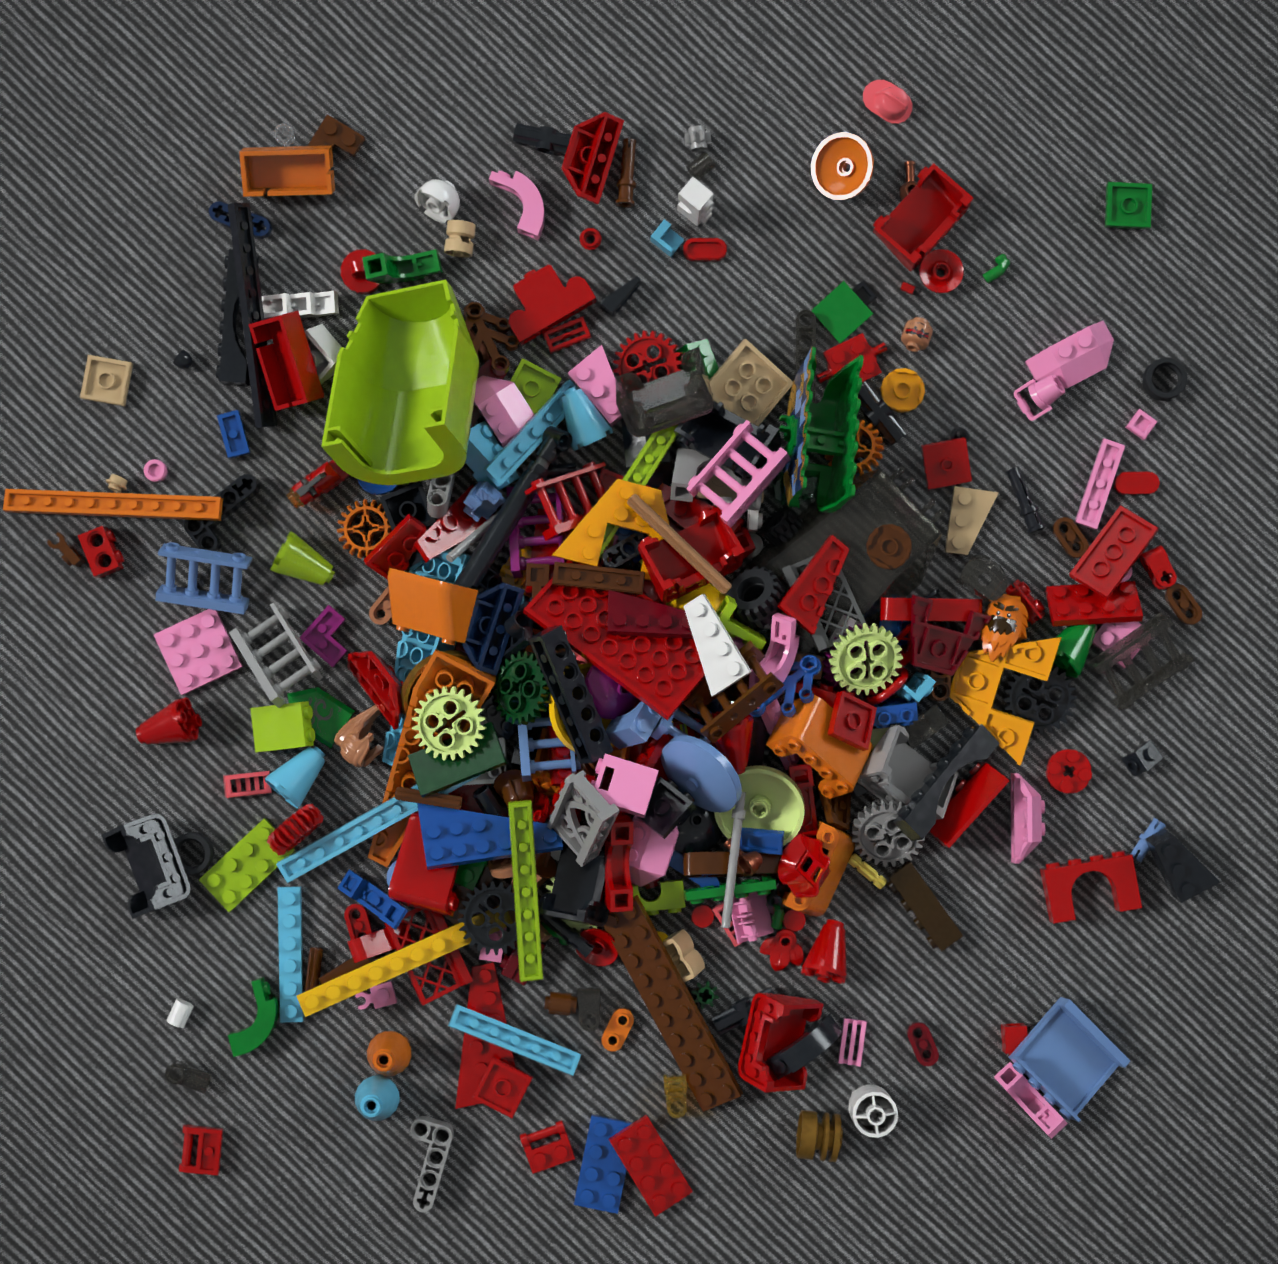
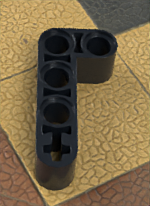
M244 474L214 496L223 498L221 521L199 520L201 527L198 531L193 532L191 525L196 520L185 519L184 529L199 549L217 552L220 550L221 540L212 528L260 491L259 480L250 474ZM247 481L251 482L252 488L250 490L246 488ZM237 488L242 490L243 496L236 490ZM231 493H235V502L233 504H227V496ZM208 538H213L214 546L211 549L205 548V541Z

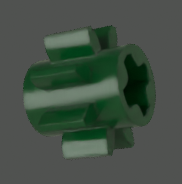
M709 980L706 981V985H701L700 982H697L699 988L691 991L697 995L694 1002L697 1003L699 1001L701 1009L705 1007V1004L713 1007V999H719V996L713 993L717 990V986L711 988ZM705 989H708L711 997L707 996L706 1000H703L702 995L699 993H703Z

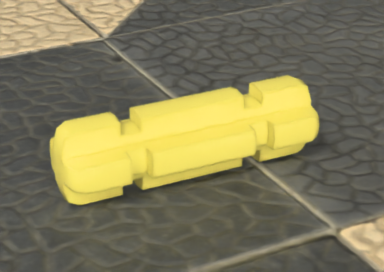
M853 854L848 863L852 867H856L857 871L870 882L873 881L877 888L882 889L886 885L887 879L882 875H878V872L868 863L861 861L862 858L857 854Z

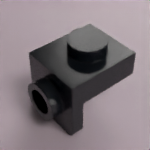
M1149 740L1132 753L1124 756L1122 761L1132 776L1135 777L1151 769L1163 757L1153 742Z

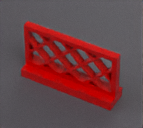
M415 908L407 912L403 919L410 916L409 921L403 919L401 923L407 924L403 936L395 934L393 928L388 924L384 923L397 951L404 947L405 941L412 944L417 942L407 938L410 926L422 930L418 941L423 939L425 931L436 934L447 929L448 926L443 915L422 910L426 918L422 927L412 923L415 913L422 909ZM459 949L443 955L445 960L442 968L431 964L432 961L423 964L426 965L422 978L414 975L412 970L407 971L422 1006L473 981ZM429 967L441 971L437 983L426 979ZM444 972L451 974L456 984L450 987L441 985ZM424 982L436 986L433 995L426 999L422 992Z

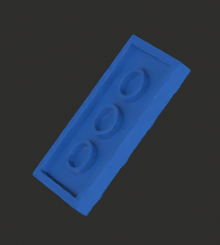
M591 1115L574 1205L618 1214L626 1168L608 1139L633 1122Z

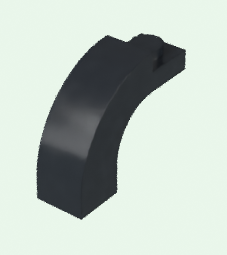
M829 1013L813 1023L796 1041L767 1058L765 1062L779 1080L791 1072H796L819 1056L839 1038L842 1030Z

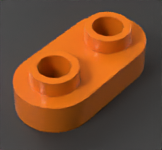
M618 1008L613 1012L601 1039L602 1045L606 1050L617 1051L623 1046L634 1023L633 1013L629 1009ZM625 1016L627 1022L624 1024L619 1023V1017ZM611 1036L616 1037L617 1042L615 1044L609 1043L608 1039Z

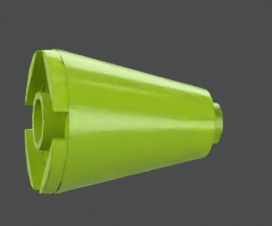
M290 531L286 537V542L282 544L270 570L319 585H324L325 582L330 583L335 573L332 570L333 565L296 533Z

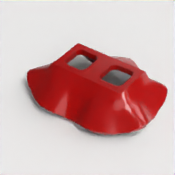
M799 834L783 850L778 864L779 880L783 885H788L793 895L797 898L816 897L819 894L820 887L831 872L829 869L830 858L823 852V842L819 839L807 837L805 834ZM810 857L813 862L808 871L805 872L803 865ZM822 868L823 870L815 882L813 878L818 869Z

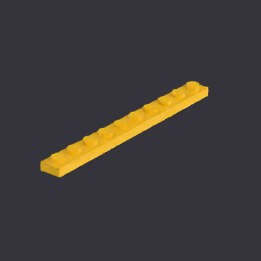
M489 910L485 911L490 917L489 922L491 924L496 922L502 928L507 927L499 920L500 914L498 912L493 914ZM509 911L504 914V920L512 924ZM480 913L472 917L473 924L476 926L484 924L485 916ZM460 922L296 995L304 1016L307 1017L470 944L471 938L463 939L467 931L459 930L465 926L464 923ZM492 928L489 931V935L499 931L500 929Z

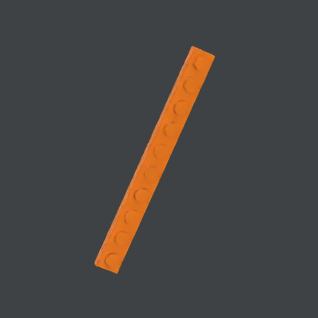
M5 489L3 511L9 513L221 521L223 498L212 496Z

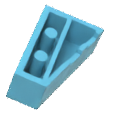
M484 420L470 428L465 463L473 470L472 476L478 482L487 481L499 491L520 477L515 470L501 486L497 487L483 471L503 449L495 438L491 427Z

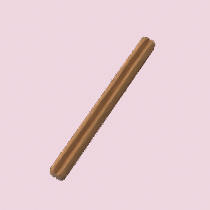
M637 494L632 495L628 499L627 504L721 594H726L731 589L732 584Z

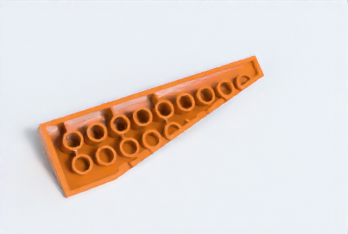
M435 649L413 687L382 803L395 797L397 787L411 788L417 784L408 755L428 747L427 745L419 746L422 738H414L419 733V730L412 729V727L418 725V722L412 720V718L419 717V714L414 711L415 708L422 709L419 701L424 700L427 702V693L434 697V689H438L442 693V688L446 686L448 692H450L451 688L455 686L457 693L461 689H465L464 696L472 693L471 701L479 700L480 702L476 707L480 709L496 682V675L477 670L472 662ZM449 701L446 709L449 713L453 714L457 706L453 701ZM462 710L453 719L447 720V723L435 731L433 736L436 737L445 728L452 727L451 724L466 713L465 710ZM431 715L428 723L431 727L435 728L439 720L435 715ZM463 719L460 723V728L466 732L470 727V722ZM445 733L442 741L452 738V736ZM411 815L373 835L368 854L369 859L385 867L389 866L403 841Z

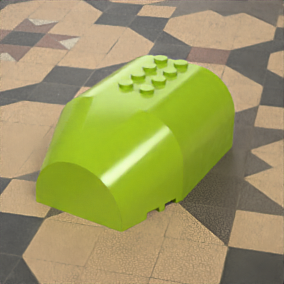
M445 279L366 296L355 318L358 324L354 332H348L349 342L346 348H340L337 355L321 447L347 474L372 484L399 485L445 477L459 471L464 466L467 457L479 359L451 285Z

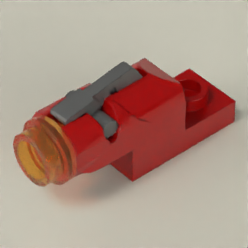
M334 460L327 461L292 486L286 496L294 507L298 509L300 506L304 507L309 502L314 501L323 493L327 494L351 475L343 471Z

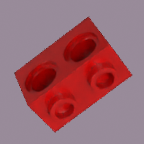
M102 525L77 535L94 577L102 578L124 569L122 565L124 557L121 551L115 547L116 537L112 529ZM101 535L103 543L101 546L96 547L94 543L95 538ZM106 556L111 557V564L108 567L103 566V559Z

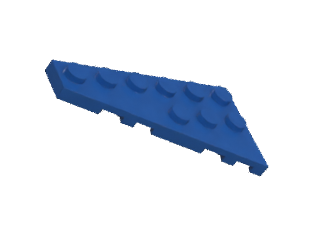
M417 803L427 870L512 857L509 817ZM533 821L535 854L563 850L562 838L554 829L550 830L547 827V823Z

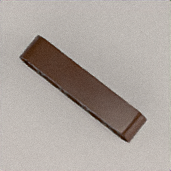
M730 852L684 853V877H727ZM759 853L763 858V863L758 871L752 876H747L737 865L736 877L778 876V864L782 855Z

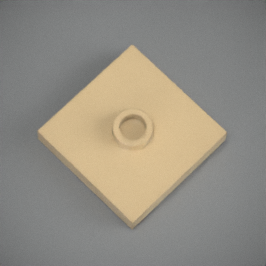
M88 355L80 398L125 407L133 363Z

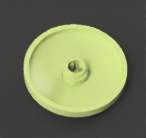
M758 765L745 767L746 772L738 775L742 792H746L744 805L746 816L742 822V828L784 831L783 846H785L798 834L804 820L805 803L799 787L788 775L775 768ZM735 806L727 812H714L718 827L728 839L732 838L734 821L732 810L735 809Z

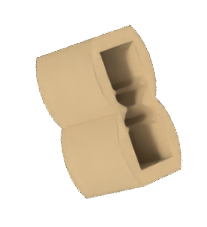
M684 929L671 934L663 941L684 982L693 979L705 969L702 956L694 949L692 938Z

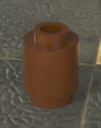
M550 992V996H545L544 1009L549 1010L548 1014L570 1016V1014H576L577 996H572V993Z

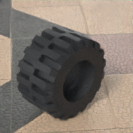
M758 566L753 567L751 570L747 568L743 573L739 572L736 575L737 577L735 579L732 578L730 581L732 587L725 596L729 595L735 599L737 607L733 614L740 623L749 626L751 629H755L757 626L764 628L766 624H772V615L784 613L777 605L787 592L773 571L768 570L766 567L759 569ZM762 594L759 598H757L756 600L752 601L753 598H755L756 596Z

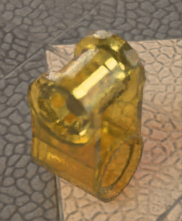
M664 1074V1092L668 1114L673 1118H681L687 1112L686 1074L681 1076H667V1074ZM673 1102H681L683 1109L680 1112H673L670 1108Z

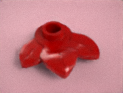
M789 929L779 930L774 937L766 938L760 946V953L770 955V965L774 971L784 969L789 962L800 966L803 962V948L797 943L795 933ZM784 938L790 940L787 944L782 943Z

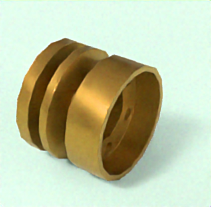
M801 1110L797 1127L796 1157L812 1160L815 1150H819L820 1160L825 1161L828 1151L829 1161L836 1163L843 1135L840 1114H833L830 1124L829 1113H824L822 1121L818 1122L816 1111Z

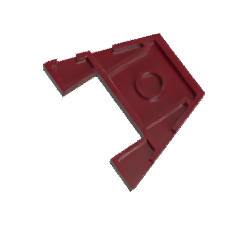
M912 594L910 664L953 676L969 653L967 650L973 641L980 637V631L985 624L990 622L992 617L970 610L964 632L927 623L934 601Z

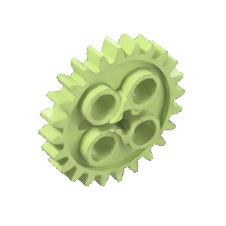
M863 623L862 629H859L857 625H854L853 632L846 629V637L839 634L841 642H833L836 650H830V654L834 658L829 659V663L833 665L830 670L834 674V679L836 682L839 681L842 688L846 686L848 692L854 689L857 695L863 690L868 695L870 689L877 693L878 686L886 689L884 684L886 681L891 684L893 683L890 677L892 675H899L895 668H902L898 660L903 659L901 653H898L902 648L900 645H897L899 641L896 637H893L890 630L886 632L884 626L877 629L875 623L868 628L867 624ZM865 641H867V643H866V651H865V648H864V642H865ZM881 644L880 649L873 651L874 646ZM859 646L856 652H850L853 647ZM876 666H881L880 670L873 672ZM859 668L856 673L850 674L852 669Z
M446 686L442 688V693L438 689H434V697L427 693L426 698L428 701H419L422 709H414L419 714V717L412 718V720L418 722V725L412 727V729L419 730V733L414 738H422L419 746L427 745L425 753L433 750L434 758L442 754V759L445 761L448 755H450L453 761L456 760L457 753L461 758H464V750L470 754L473 753L471 745L479 747L480 744L476 739L484 738L479 733L480 730L487 729V727L481 725V722L487 719L486 717H480V713L484 711V708L477 709L476 706L480 701L472 702V693L464 696L465 689H461L459 693H457L455 686L451 688L450 692H448ZM449 701H453L457 706L453 714L449 713L446 709ZM462 710H465L466 713L451 724L452 727L445 728L436 737L433 736V733L443 727L447 720L453 719ZM431 715H435L439 720L435 728L431 727L428 723ZM463 719L470 722L471 727L468 732L460 728V723ZM445 733L452 736V744L450 746L445 745L442 741Z

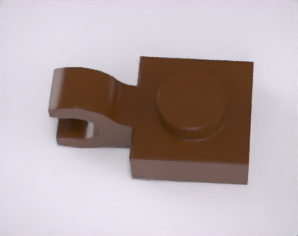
M56 533L59 537V543L56 545L51 540L47 541L49 547L59 549L63 553L61 557L69 566L81 567L86 562L74 547L66 541L63 534Z
M527 563L526 586H532V599L549 582L550 564Z

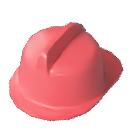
M875 80L865 87L863 102L871 112L891 124L902 123L910 117L912 101L903 89L886 80Z

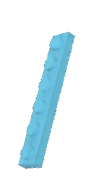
M571 379L567 380L483 469L497 487L501 486L540 445L546 428L549 426L556 427L565 418L561 397L565 396L563 391L574 386L578 390V387Z
M301 886L278 887L280 1023L303 1022L304 1013L296 995L303 993Z
M458 1004L455 1006L448 1024L451 1028L571 1076L574 1075L581 1054Z

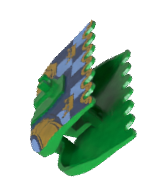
M811 347L792 384L787 415H781L779 421L787 423V426L780 425L778 429L780 432H784L783 440L788 442L784 450L791 459L783 468L784 490L788 506L799 508V497L802 491L806 489L807 477H818L817 509L818 511L833 513L855 496L856 488L855 484H853V478L856 474L857 464L854 463V458L858 450V442L855 441L859 430L857 414L860 409L861 400L858 399V393L862 386V378L859 377V373L863 366V355H859V357L845 365L829 380L821 401L815 404L812 402L813 391H811V387L815 377L817 360L816 347ZM806 451L832 455V465L825 466L808 463Z

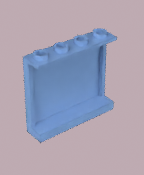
M1060 997L1008 1057L1014 1063L1012 1065L1013 1068L1020 1074H1025L1029 1078L1028 1083L1036 1090L1040 1089L1044 1093L1043 1098L1054 1106L1055 1104L1060 1109L1058 1112L1063 1118L1068 1121L1072 1119L1077 1122L1081 1120L1077 1116L1078 1113L1118 1066L1125 1068L1130 1062L1070 999Z

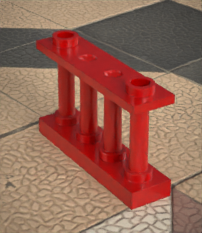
M590 462L582 466L583 469L547 481L540 478L531 483L532 487L524 491L526 495L537 492L549 519L550 528L542 533L545 541L571 533L593 508L581 482V477L589 476L598 499L605 494L597 471L606 466L605 462L599 464ZM572 481L585 511L583 513L584 516L579 517L575 513L563 483ZM555 487L568 517L566 522L562 523L561 519L558 520L546 489Z

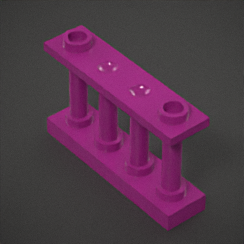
M506 487L507 497L514 487ZM557 492L547 493L550 501L556 502V515L558 520L561 519L563 523V506ZM538 494L535 495L530 504L541 503ZM547 515L522 516L510 535V563L514 579L523 578V570H526L527 563L554 565L555 562L566 563L568 561L553 556L525 559V556L522 557L521 549H525V546L557 543L560 546L564 542L565 535L545 541L544 536L525 538L524 535L521 536L520 528H524L525 525L550 523Z

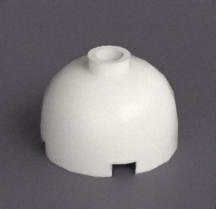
M437 179L424 183L416 192L414 198L418 207L422 204L426 209L424 213L427 216L441 223L452 220L460 204L455 186L449 181Z

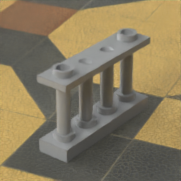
M271 603L270 606L275 613L273 616L248 633H242L235 628L229 634L269 700L279 708L286 703L282 697L285 690L310 673L319 680L323 676L319 672L321 669L320 664L315 658L311 659L287 619L290 616L283 607L279 608L274 603ZM278 622L282 624L285 632L260 649L253 650L250 645L253 643L252 640ZM291 639L296 647L294 650L269 667L262 665L261 661L265 655ZM299 656H302L307 664L280 684L273 683L271 678L274 677V673Z

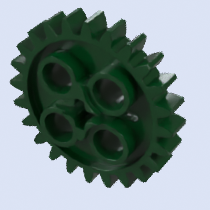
M519 651L517 655L511 654V659H505L506 666L500 665L502 672L501 674L497 673L496 676L499 678L498 682L494 684L497 686V690H494L492 694L497 695V698L494 699L493 703L499 704L496 711L501 712L500 717L506 718V722L515 725H528L529 722L535 723V718H541L540 711H547L545 703L551 704V701L548 699V695H551V692L535 654L528 651Z

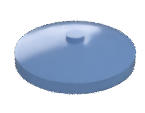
M680 735L672 738L664 746L661 762L668 779L672 780L679 787L677 789L682 794L687 792L695 799V805L708 811L720 813L731 810L740 800L742 787L737 772L727 758L712 745L693 736Z

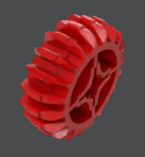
M307 804L280 824L268 836L267 843L278 856L284 855L315 831L323 822L324 817L317 807L313 804Z

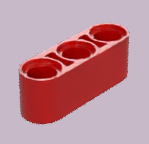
M400 923L396 930L393 929L395 934L403 936L407 924ZM386 928L347 942L354 963L396 949ZM408 932L407 938L412 940L410 932Z

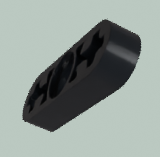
M636 532L605 550L600 557L601 567L618 569L640 556L638 542L643 537H649V534ZM623 545H631L634 549V554H626L623 550ZM618 553L619 557L614 562H607L606 559L608 557L612 558Z

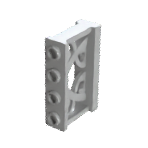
M583 770L577 774L572 773L565 779V785L559 792L560 797L554 804L555 809L550 814V820L547 825L550 830L554 829L577 855L576 862L581 867L599 855L620 811L614 803L610 805L585 778L586 773ZM575 808L585 811V817L590 827L580 826Z

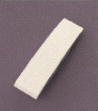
M336 291L298 294L283 293L262 296L264 320L297 310L299 311L300 318L339 314L338 292Z

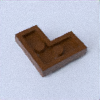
M327 114L308 146L332 145V151L336 146L352 157H355L364 143L365 137Z

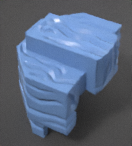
M479 481L463 503L466 506L463 511L470 517H473L476 522L481 517L488 520L506 499L502 496V493L487 481Z

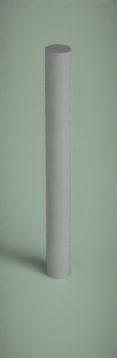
M499 510L446 555V559L449 562H453L486 533Z

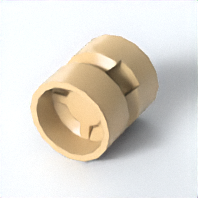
M449 220L446 230L449 238L445 240L444 253L455 257H472L474 244L471 242V239L475 238L476 225L463 220Z

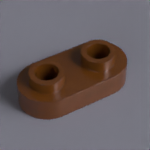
M1062 517L1054 522L1052 532L1065 552L1072 558L1082 557L1089 548V544L1074 521L1068 517ZM1061 525L1066 526V533L1060 531ZM1074 543L1079 545L1078 551L1073 550L1072 546Z
M1175 584L1166 590L1165 599L1182 623L1193 625L1201 620L1202 609L1184 585ZM1174 592L1179 593L1178 600L1173 598ZM1187 610L1192 612L1191 618L1186 616Z

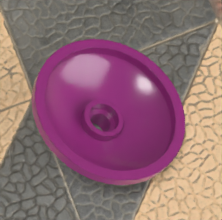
M591 665L586 675L585 683L593 697L594 705L600 717L615 719L617 716L627 714L633 708L638 698L594 665Z

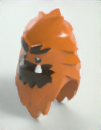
M1002 594L1000 598H996L988 604L987 610L983 614L989 615L992 618L982 628L981 640L983 641L984 654L988 652L990 662H994L1000 655L1004 658L1010 646L1021 643L1022 639H1027L1026 628H1028L1027 619L1029 618L1020 596Z

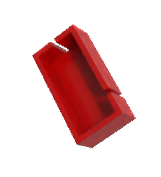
M298 310L248 324L254 344L273 340V344L256 348L275 411L324 397Z

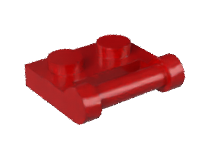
M562 1120L556 1122V1125L528 1135L527 1133L519 1135L532 1174L575 1159ZM558 1133L561 1139L532 1148L530 1144Z
M183 1125L184 1143L179 1172L218 1176L224 1129ZM193 1134L199 1135L196 1165L191 1164Z

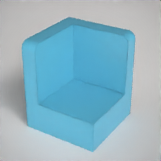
M665 219L650 237V241L670 257L674 255L684 242V239L671 229V224Z

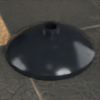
M695 805L697 809L684 824L677 825L679 836L674 850L683 854L706 852L715 846L722 836V831L718 827L714 812ZM694 816L699 818L697 825L693 823Z

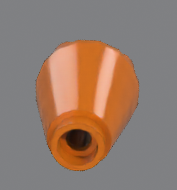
M383 1031L377 1034L370 1041L367 1049V1060L371 1068L384 1076H395L403 1072L409 1065L412 1057L408 1038L395 1031ZM381 1056L388 1057V1061L384 1063V1059Z

